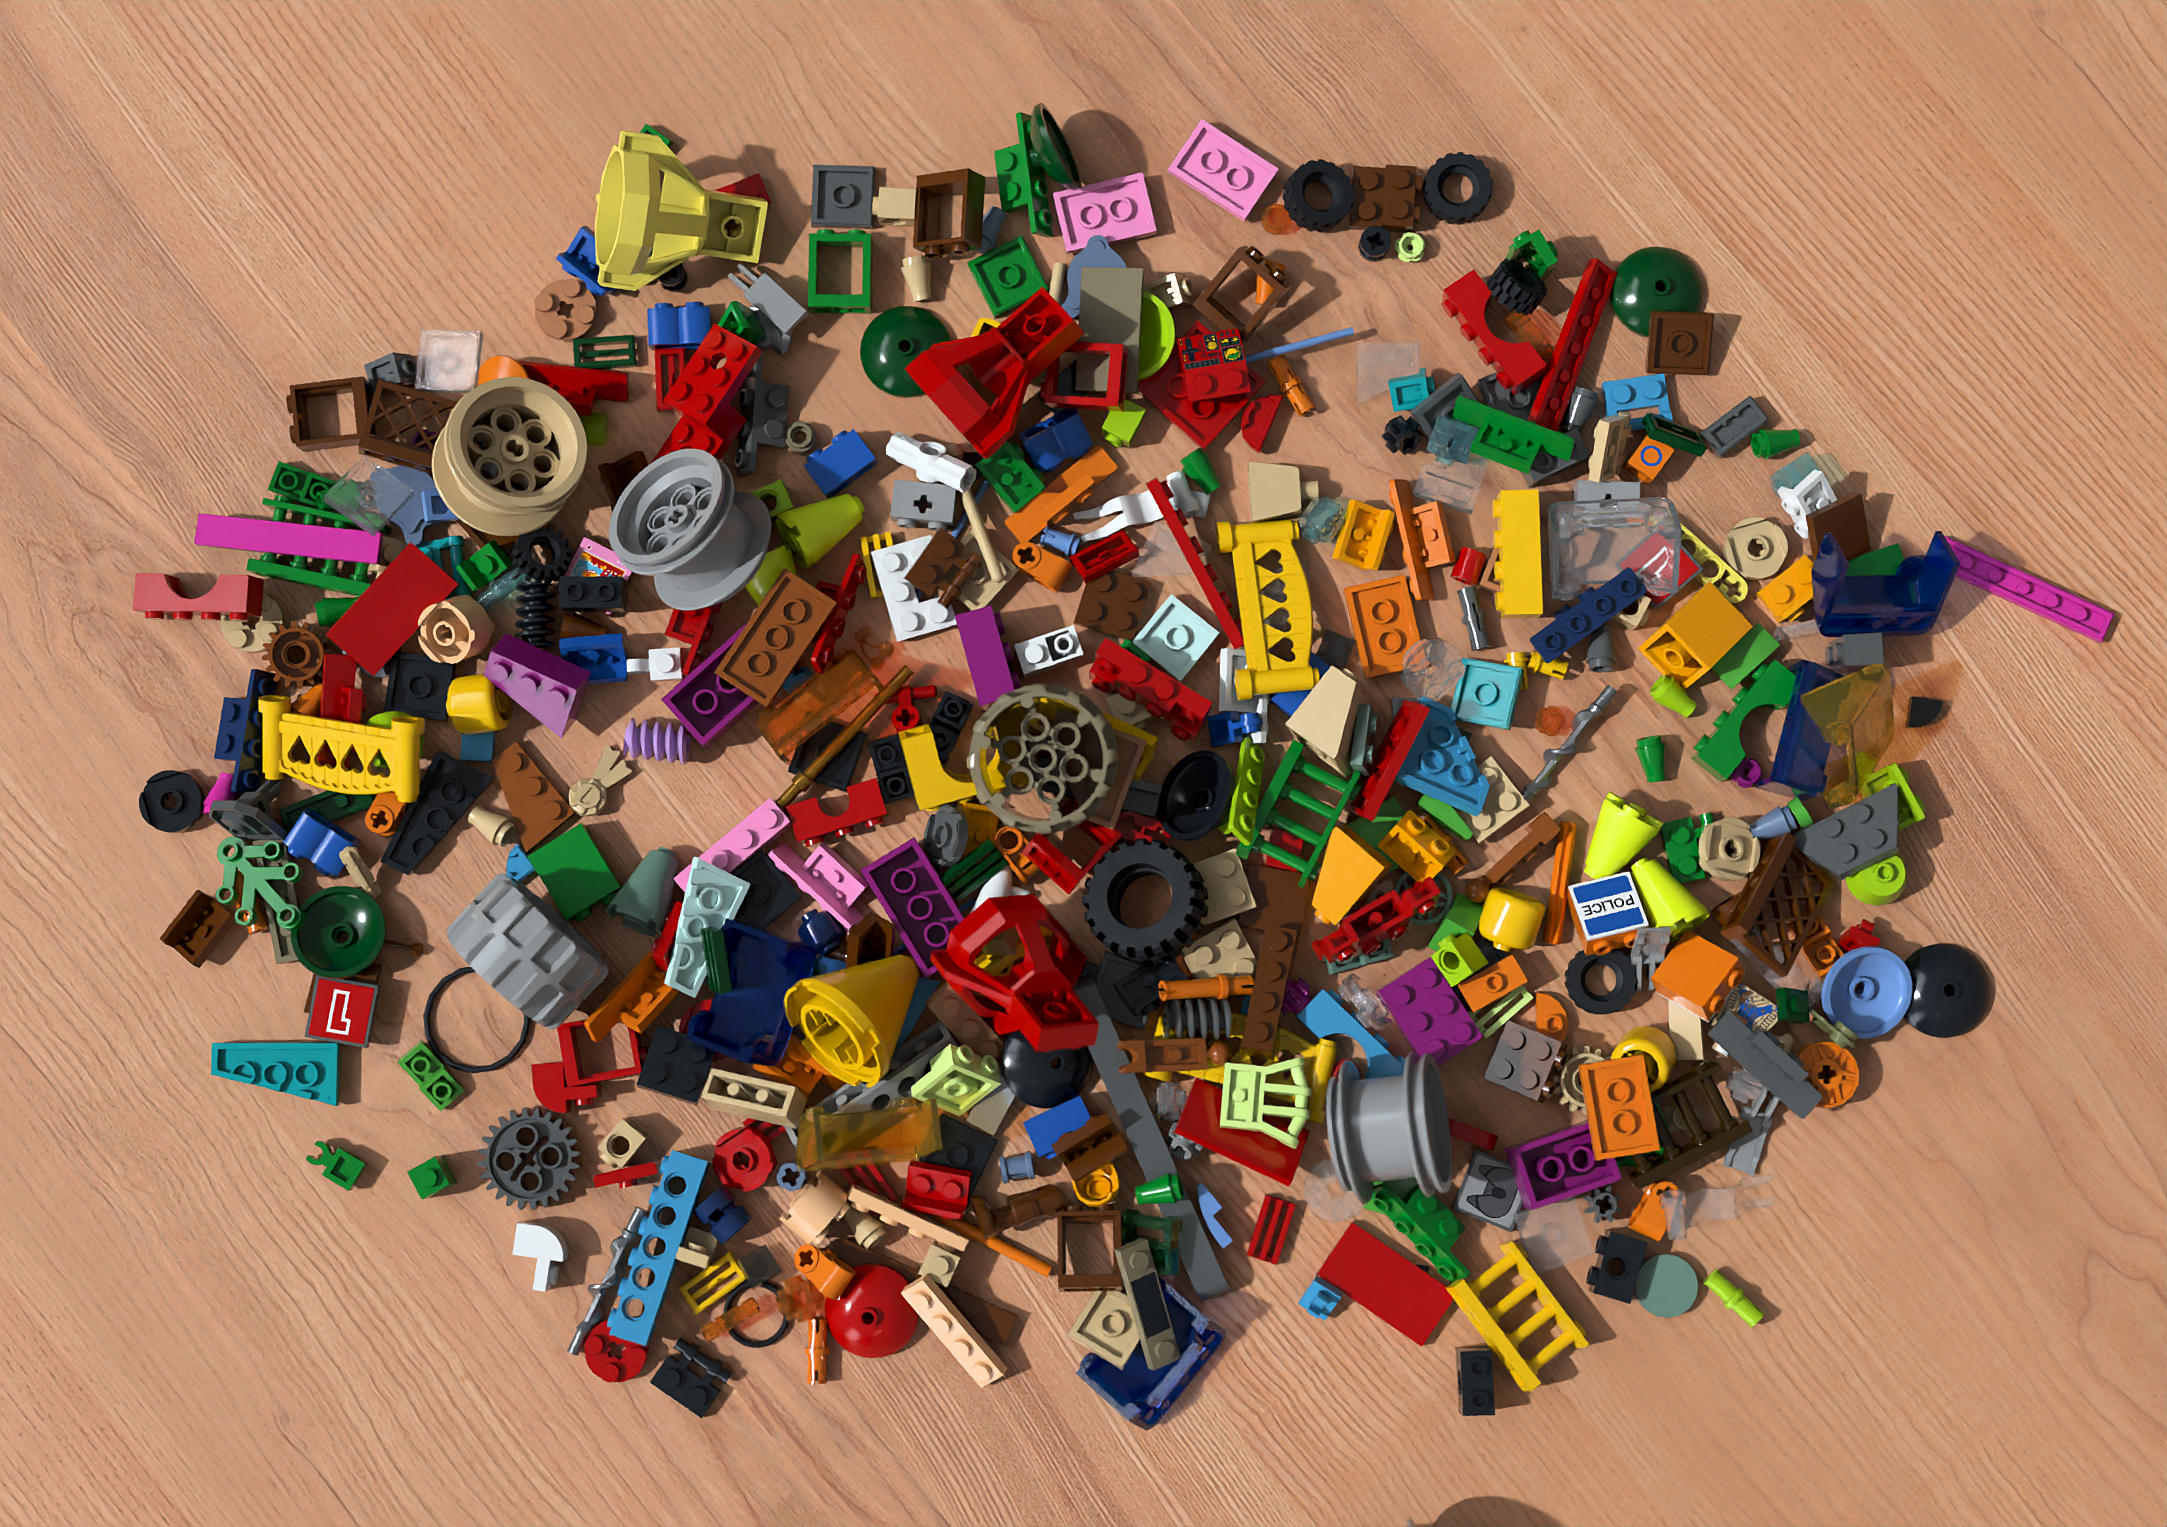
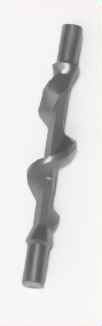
M1607 685L1596 700L1590 703L1588 709L1581 710L1575 715L1572 722V733L1558 750L1551 748L1545 750L1543 753L1544 768L1533 782L1524 787L1521 793L1528 804L1537 796L1540 789H1544L1551 784L1550 772L1565 754L1579 751L1581 748L1579 735L1594 717H1598L1603 713L1604 708L1616 695L1617 691L1613 687Z
M635 1207L626 1227L622 1229L621 1236L612 1241L610 1248L613 1260L602 1283L591 1284L587 1289L594 1299L584 1320L576 1327L577 1330L567 1349L573 1355H579L592 1327L602 1319L603 1310L600 1303L607 1288L618 1283L623 1277L624 1272L620 1260L629 1242L633 1241L637 1236L642 1219L647 1213L643 1208Z

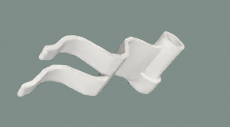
M1184 471L1169 474L1166 477L1167 484L1174 495L1169 501L1174 510L1181 508L1186 518L1201 511L1197 499L1192 497ZM1148 490L1140 494L1123 495L1097 508L1073 513L1074 519L1077 520L1100 518L1123 511L1122 514L1104 527L1081 536L1082 543L1105 538L1127 526L1147 524L1163 518L1151 492Z

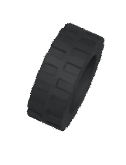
M1458 152L1457 154H1446L1443 158L1440 157L1430 167L1423 185V199L1425 204L1427 203L1428 210L1438 220H1444L1448 224L1457 223L1460 225L1467 221H1473L1476 216H1480L1483 213L1492 195L1493 180L1490 178V171L1484 166L1483 161L1476 159L1472 154L1467 155L1464 152ZM1462 174L1471 181L1473 192L1467 201L1454 203L1445 197L1443 183L1450 175Z
M1319 159L1318 161L1310 160L1305 165L1303 163L1288 178L1283 188L1285 189L1282 194V200L1285 203L1283 206L1285 211L1288 212L1289 218L1294 220L1297 226L1306 228L1310 232H1324L1327 229H1333L1352 209L1351 205L1354 203V188L1351 186L1349 176H1346L1344 170L1341 167H1337L1331 161L1326 162ZM1320 182L1330 189L1332 203L1327 209L1317 210L1306 202L1304 192L1308 184Z
M1613 949L1604 955L1592 954L1586 956L1584 950H1582L1570 960L1568 969L1565 970L1566 982L1564 984L1568 990L1569 998L1575 1002L1578 1008L1593 1014H1611L1621 1010L1624 1005L1631 1001L1630 998L1636 991L1635 966H1632L1631 959L1622 953L1623 951ZM1597 964L1610 967L1616 976L1614 989L1603 996L1593 994L1585 983L1586 973L1592 966Z

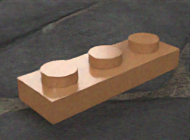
M948 982L925 1001L930 1010L962 1045L969 1046L974 1054L981 1057L991 1055L996 1061L1002 1057L1005 1043L951 988Z

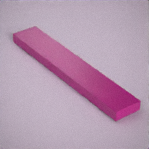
M199 513L194 544L206 547L380 565L384 534Z
M1945 535L1941 537L1929 563L1932 567L2098 643L2103 642L2115 613Z

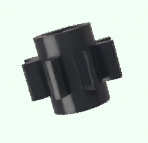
M1401 415L1391 419L1386 424L1385 433L1382 435V438L1387 442L1385 446L1393 454L1398 450L1403 455L1414 451L1420 443V437L1423 435L1418 429L1419 424L1412 417L1405 420Z

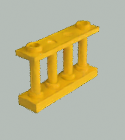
M1508 1241L1499 1245L1505 1256L1472 1283L1456 1280L1446 1289L1521 1390L1533 1391L1541 1384L1536 1377L1538 1375L1537 1370L1572 1343L1575 1348H1585L1589 1343L1584 1337L1586 1332L1576 1320L1572 1321L1527 1262L1528 1255L1518 1243L1514 1244L1512 1241ZM1514 1266L1524 1279V1282L1491 1309L1489 1307L1484 1308L1478 1300L1480 1297L1479 1293ZM1533 1291L1544 1307L1511 1334H1504L1497 1325L1499 1318ZM1552 1317L1563 1333L1533 1358L1523 1360L1517 1352L1518 1344Z

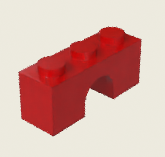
M874 778L846 787L850 800L849 807L840 816L832 817L826 815L817 797L786 806L797 842L799 844L805 843L806 847H811L825 842L823 837L835 833L836 838L854 833L853 827L865 824L866 828L883 824V818L889 816L878 779Z

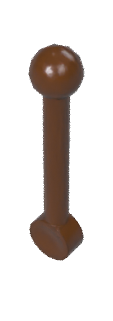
M385 940L384 946L410 951L413 956L423 954V945L420 943L408 945Z

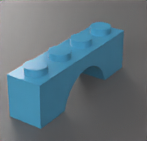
M1321 989L1312 998L1311 1002L1295 1016L1317 1038L1340 1033L1355 1039L1363 1048L1367 1058V1072L1364 1079L1403 1075L1406 1059L1401 1055L1395 1058L1387 1051L1390 1046L1388 1042L1378 1033L1372 1036L1366 1031L1364 1027L1367 1023L1355 1011L1351 1014L1346 1012L1341 1007L1344 1001L1333 990L1330 989L1328 992H1325Z

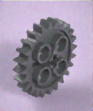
M524 1107L520 1117L515 1110L510 1111V1121L504 1116H500L498 1120L501 1127L490 1125L489 1129L494 1135L492 1137H482V1140L488 1144V1148L478 1150L480 1154L486 1155V1160L479 1162L478 1166L487 1167V1171L480 1177L481 1179H491V1183L486 1188L487 1190L498 1189L495 1196L496 1200L501 1199L505 1195L508 1196L506 1206H511L518 1200L519 1210H523L527 1202H529L532 1210H536L540 1200L544 1207L550 1206V1196L559 1201L562 1199L559 1192L560 1189L565 1192L571 1190L570 1186L566 1183L567 1180L576 1181L578 1179L571 1171L582 1166L574 1162V1157L581 1155L582 1151L573 1150L572 1147L579 1142V1139H569L568 1135L573 1131V1127L564 1130L561 1128L565 1120L564 1118H559L555 1122L552 1121L553 1111H549L542 1117V1109L540 1107L534 1110L533 1115L530 1114L528 1107ZM526 1127L531 1128L535 1133V1140L531 1145L525 1144L521 1139V1133ZM548 1136L549 1140L533 1157L536 1163L526 1165L516 1181H512V1175L527 1160L524 1154L535 1151L543 1137ZM550 1147L555 1148L559 1152V1160L555 1165L549 1164L545 1159V1153ZM505 1152L511 1153L515 1159V1164L510 1170L505 1169L501 1164V1157ZM529 1172L535 1173L539 1178V1185L535 1190L526 1186L525 1177Z

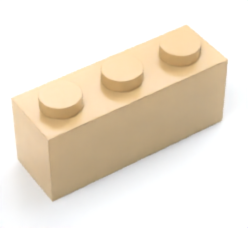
M713 1068L709 1069L700 1098L712 1110L798 1129L807 1102L806 1097L794 1086Z

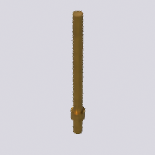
M904 665L803 773L799 771L792 778L791 781L793 783L776 801L786 809V806L802 791L805 793L813 785L811 781L904 685L914 672Z

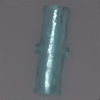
M519 566L511 568L497 581L493 579L489 582L490 587L474 599L479 604L485 602L483 608L486 613L502 600L506 602L510 599L509 595L516 590V585L525 582L524 579L527 576L525 573L514 579V576L518 574Z

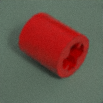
M1462 547L1450 577L1460 583L1476 586L1487 556L1477 550Z

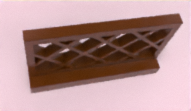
M378 379L364 431L359 441L358 453L433 475L432 455L434 447L431 442L438 438L441 431L428 438L420 423L435 416L443 429L446 425L439 413L449 408L454 409L458 402ZM387 390L396 393L402 403L385 410L380 401L382 391ZM403 395L408 396V397H411V398L405 400L404 397H403ZM417 400L426 401L432 411L416 419L409 404ZM434 404L440 405L441 407L436 409ZM379 406L382 413L375 416ZM405 407L412 422L397 429L389 415ZM383 418H386L393 432L384 437L370 434L373 423ZM416 426L424 440L414 446L406 444L400 434ZM396 436L399 442L391 440V438ZM473 441L474 444L477 443L480 450H486V446L484 448L480 441ZM427 445L429 450L423 449L421 447ZM484 470V471H480V473H481V475H482L483 477H484V472H485V470Z
M1789 832L1768 840L1760 855L1757 867L1751 872L1720 931V934L1727 940L1734 938L1739 940L1781 978L1787 976L1835 883L1794 846L1797 839ZM1789 856L1796 862L1799 873L1790 874L1787 862ZM1809 877H1814L1822 884L1819 893L1812 892ZM1800 878L1804 894H1795L1792 879ZM1777 880H1783L1787 896L1778 897L1775 885ZM1805 899L1808 914L1801 917L1797 900ZM1788 901L1792 918H1783L1780 902ZM1765 903H1771L1774 914L1773 920H1766L1763 909ZM1785 923H1794L1797 935L1794 940H1789ZM1776 924L1780 941L1771 942L1767 925ZM1759 926L1762 943H1757L1749 936L1752 927ZM1773 947H1782L1783 963H1780L1775 958Z

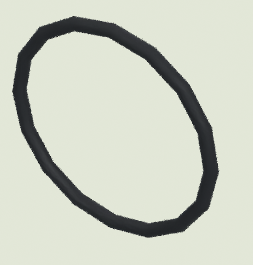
M464 967L442 978L428 996L423 1014L425 1037L435 1055L454 1069L469 1073L494 1071L511 1061L525 1044L531 1021L524 1013V1025L520 1040L507 1056L492 1065L471 1067L454 1062L440 1051L431 1034L429 1016L434 998L449 981L461 974L476 972L472 967Z

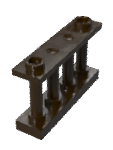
M1707 1059L1701 1060L1690 1067V1072L1663 1085L1662 1088L1650 1094L1657 1136L1664 1151L1662 1152L1663 1156L1655 1161L1648 1159L1645 1153L1632 1155L1636 1163L1634 1166L1635 1171L1628 1175L1634 1186L1643 1189L1753 1132L1748 1120L1731 1115L1712 1077V1074L1722 1070L1719 1063L1714 1061L1708 1062ZM1698 1081L1701 1082L1720 1120L1718 1123L1719 1128L1709 1133L1707 1130H1703L1683 1090ZM1671 1095L1692 1134L1690 1138L1692 1142L1682 1147L1679 1144H1675L1655 1104Z

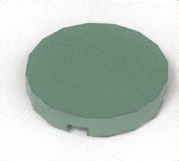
M1662 1253L1653 1255L1642 1262L1634 1291L1636 1299L1644 1309L1655 1316L1670 1318L1681 1315L1692 1306L1697 1297L1698 1281L1696 1273L1688 1262L1676 1255Z

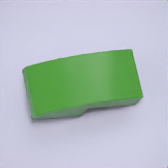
M1758 623L1711 669L1732 690L1758 665L1775 652L1780 644Z
M423 1040L398 1059V1064L419 1085L421 1092L439 1111H442L465 1091L450 1070Z

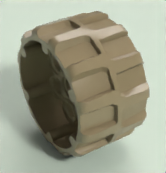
M1033 684L1002 694L986 713L976 721L973 727L974 734L970 753L966 757L967 768L970 769L971 777L977 790L976 797L981 804H985L990 811L999 817L1003 824L1029 832L1051 834L1081 824L1091 817L1108 799L1119 770L1120 762L1114 735L1115 731L1101 710L1085 695L1059 685ZM1038 698H1056L1075 706L1081 711L1077 717L1078 720L1075 723L1063 722L1055 728H1051L1050 720L1045 715L1037 713ZM1018 704H1022L1028 711V715L1021 723L1022 735H1009L1001 741H997L996 737L991 736V733L998 721L1010 709ZM1034 718L1041 719L1045 725L1043 734L1038 737L1032 736L1028 731V723ZM1093 724L1099 735L1103 750V768H1089V762L1085 756L1075 752V748L1081 743L1082 733L1080 729L1084 725ZM1064 727H1070L1076 734L1074 743L1069 746L1061 744L1058 739V734ZM1011 740L1019 742L1022 748L1020 756L1015 759L1009 758L1004 751L1006 743ZM988 748L998 749L999 757L1004 762L1012 764V769L1009 770L1005 778L1007 788L1000 793L995 791L987 772L986 751ZM1041 749H1046L1052 754V763L1047 768L1038 766L1035 761V756ZM1072 758L1079 759L1083 764V772L1077 777L1070 776L1066 771V764ZM1018 771L1026 773L1029 777V785L1024 790L1015 788L1012 783V778ZM1086 776L1092 777L1095 782H1098V785L1091 797L1079 809L1066 815V811L1060 808L1059 804L1066 794L1065 782H1077L1083 780ZM1049 780L1055 781L1060 787V793L1055 799L1047 798L1043 793V786ZM1035 789L1038 798L1043 803L1050 804L1052 811L1049 813V819L1030 817L1014 810L1008 805L1011 801V795H1024Z

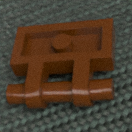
M940 527L903 579L928 597L931 596L937 587L944 592L937 603L948 609L953 600L957 601L962 594L960 590L970 577L974 578L978 572L977 567L983 558L973 551L967 561L962 559L959 555L966 545ZM954 565L960 570L952 582L948 583L943 577L950 567Z

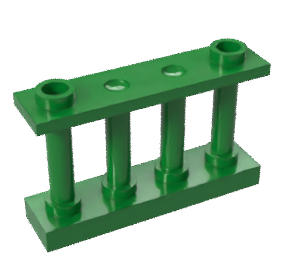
M275 495L274 500L263 498L262 501L263 505L274 510L272 521L285 522L287 513L305 516L304 525L316 526L317 519L334 522V528L346 529L348 525L365 529L364 531L391 533V528L383 523V518L365 514L364 519L295 505L292 504L293 499ZM271 553L260 555L259 560L249 558L246 568L247 571L254 575L360 597L371 585L369 584V578H366L369 564L364 563L356 564L354 575L351 574L350 579L338 577L339 572L336 570L339 561L326 559L324 568H320V573L308 571L309 566L306 565L308 557L295 556L294 562H290V566L278 564L277 554Z
M1293 739L1257 808L1252 844L1245 846L1240 841L1236 855L1247 860L1251 851L1255 853L1260 851L1302 872L1303 874L1298 886L1304 888L1308 879L1314 882L1322 866L1317 860L1348 799L1354 802L1362 785L1357 783L1361 774L1357 770H1355L1348 782L1305 761L1306 757L1301 755L1304 744ZM1301 772L1342 792L1343 795L1337 807L1334 808L1291 787L1292 783L1288 782L1291 773L1298 774ZM1287 798L1330 819L1324 833L1321 835L1279 814V810L1274 808L1278 799L1285 800ZM1265 824L1270 827L1273 824L1315 845L1316 848L1309 862L1264 840L1265 836L1261 835Z

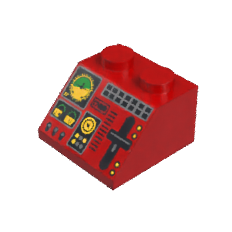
M1238 328L1177 338L1185 395L1188 402L1251 392L1245 354Z

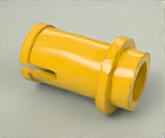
M1531 651L1528 657L1529 661L1526 664V668L1531 669V673L1540 672L1558 678V680H1563V673L1566 674L1568 661L1556 658L1549 664H1546L1538 652Z
M1525 652L1506 653L1507 659L1504 660V663H1507V666L1518 667L1524 670L1520 690L1529 689L1526 661H1529V658L1525 657Z

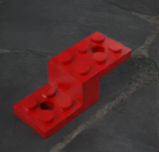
M716 324L712 326L663 400L682 417L652 462L682 449H700L721 460L747 421L746 418L729 405V402L763 353L762 350ZM723 358H727L724 366L717 368L718 362Z

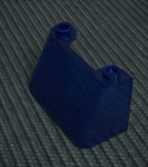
M726 918L720 930L723 931L725 947L729 951L727 960L732 990L730 993L722 995L719 992H715L710 1010H701L692 1016L689 1021V1031L686 1039L746 1064L775 1066L780 1062L785 1053L793 1029L785 1013V994L798 981L810 977L816 959V950L813 946Z
M1159 1275L1157 1276L1180 1353L1179 1360L1155 1371L1148 1369L1140 1341L1123 1370L1091 1352L1082 1359L1080 1369L1075 1373L1125 1419L1144 1430L1153 1428L1163 1418L1219 1348L1226 1336L1225 1329Z

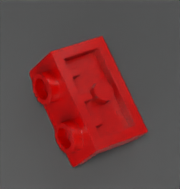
M911 1160L908 1165L906 1194L901 1201V1208L910 1209V1211L917 1214L930 1213L940 1215L948 1220L962 1219L969 1206L973 1172Z

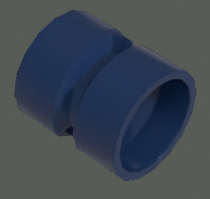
M725 1185L717 1189L693 1211L704 1225L710 1224L712 1226L710 1232L721 1245L726 1243L753 1219L742 1205L736 1206L734 1204L736 1197ZM719 1210L725 1213L723 1217L720 1215Z

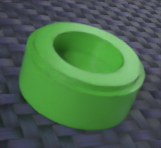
M1797 797L1787 802L1791 814L1801 828L1805 829L1814 823Z

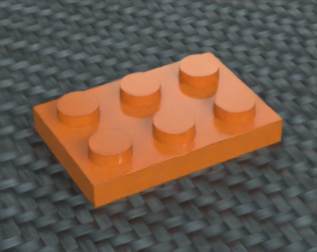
M1405 574L1343 589L1364 680L1426 665Z
M1643 1054L1579 1064L1594 1159L1598 1161L1660 1150Z

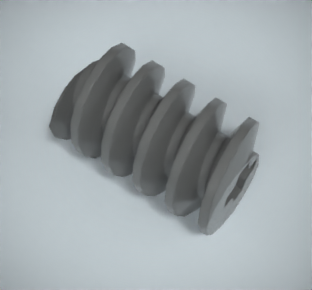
M1189 998L1183 999L1181 1005H1179L1177 999L1170 1000L1168 1006L1167 1004L1165 1005L1163 1017L1164 1037H1169L1171 1029H1175L1177 1038H1181L1184 1029H1187L1189 1037L1194 1038L1195 1032L1198 1029L1201 1032L1202 1039H1206L1209 1030L1213 1031L1215 1039H1219L1222 1030H1225L1227 1039L1229 1038L1231 1009L1227 1000H1221L1218 1007L1214 999H1209L1206 1006L1202 999H1196L1192 1007Z

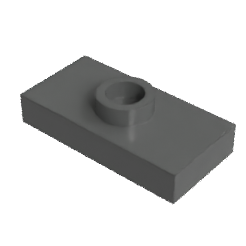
M1750 395L1703 430L1700 435L1719 458L1765 424L1769 418Z

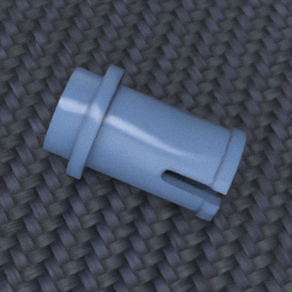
M1048 526L1045 527L1043 531L1045 535L1042 534L1040 545L1065 552L1067 557L1078 553L1081 538H1078L1076 533L1069 535L1051 529Z

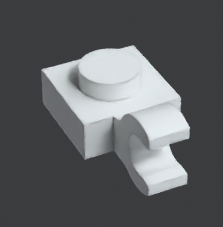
M680 647L648 650L649 659H627V672L629 674L650 673L651 682L683 680Z

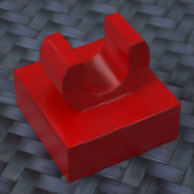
M1862 919L1860 925L1851 926L1840 936L1837 946L1849 952L1859 947L1879 946L1881 939L1871 935L1875 924Z

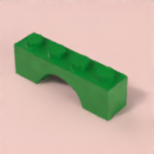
M1775 659L1767 665L1762 662L1751 675L1755 679L1748 689L1743 686L1732 698L1735 705L1729 712L1723 710L1712 723L1716 728L1708 737L1704 734L1693 747L1697 752L1691 759L1720 782L1726 780L1746 756L1740 743L1739 730L1747 713L1759 707H1768L1776 710L1784 708L1804 684L1802 680Z

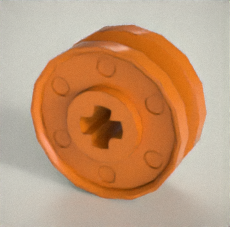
M1822 1041L1805 1045L1794 1053L1804 1063L1802 1068L1809 1074L1805 1080L1823 1096L1815 1107L1832 1108L1839 1106L1853 1096L1859 1084V1069L1856 1059L1846 1048L1843 1049L1833 1042ZM1822 1070L1828 1071L1829 1078H1824V1080L1818 1079L1817 1073Z

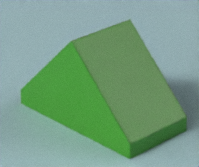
M1458 892L1427 947L1437 952L1441 949L1438 943L1452 933L1457 938L1468 932L1472 938L1479 924L1483 906L1470 901L1466 896Z

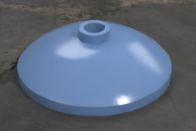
M1878 946L1859 947L1844 954L1830 968L1822 988V1006L1829 1022L1834 1026L1839 1020L1858 1036L1857 1039L1874 1038L1890 1031L1905 1015L1912 997V979L1906 964L1893 952ZM1860 982L1859 989L1854 991L1856 984Z

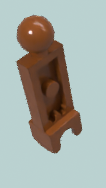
M1546 812L1540 814L1525 828L1528 834L1490 868L1481 879L1473 878L1468 881L1465 886V895L1470 901L1479 903L1486 900L1490 891L1489 888L1497 881L1501 885L1504 884L1515 873L1512 869L1514 865L1520 860L1525 864L1538 852L1535 848L1537 844L1540 846L1546 845L1561 831V828Z
M1202 1038L1127 1040L1117 1043L1119 1050H1126L1132 1054L1131 1063L1118 1068L1120 1074L1207 1070V1060H1210L1214 1065L1223 1066L1230 1061L1232 1056L1231 1047L1224 1041H1216L1206 1048V1040Z

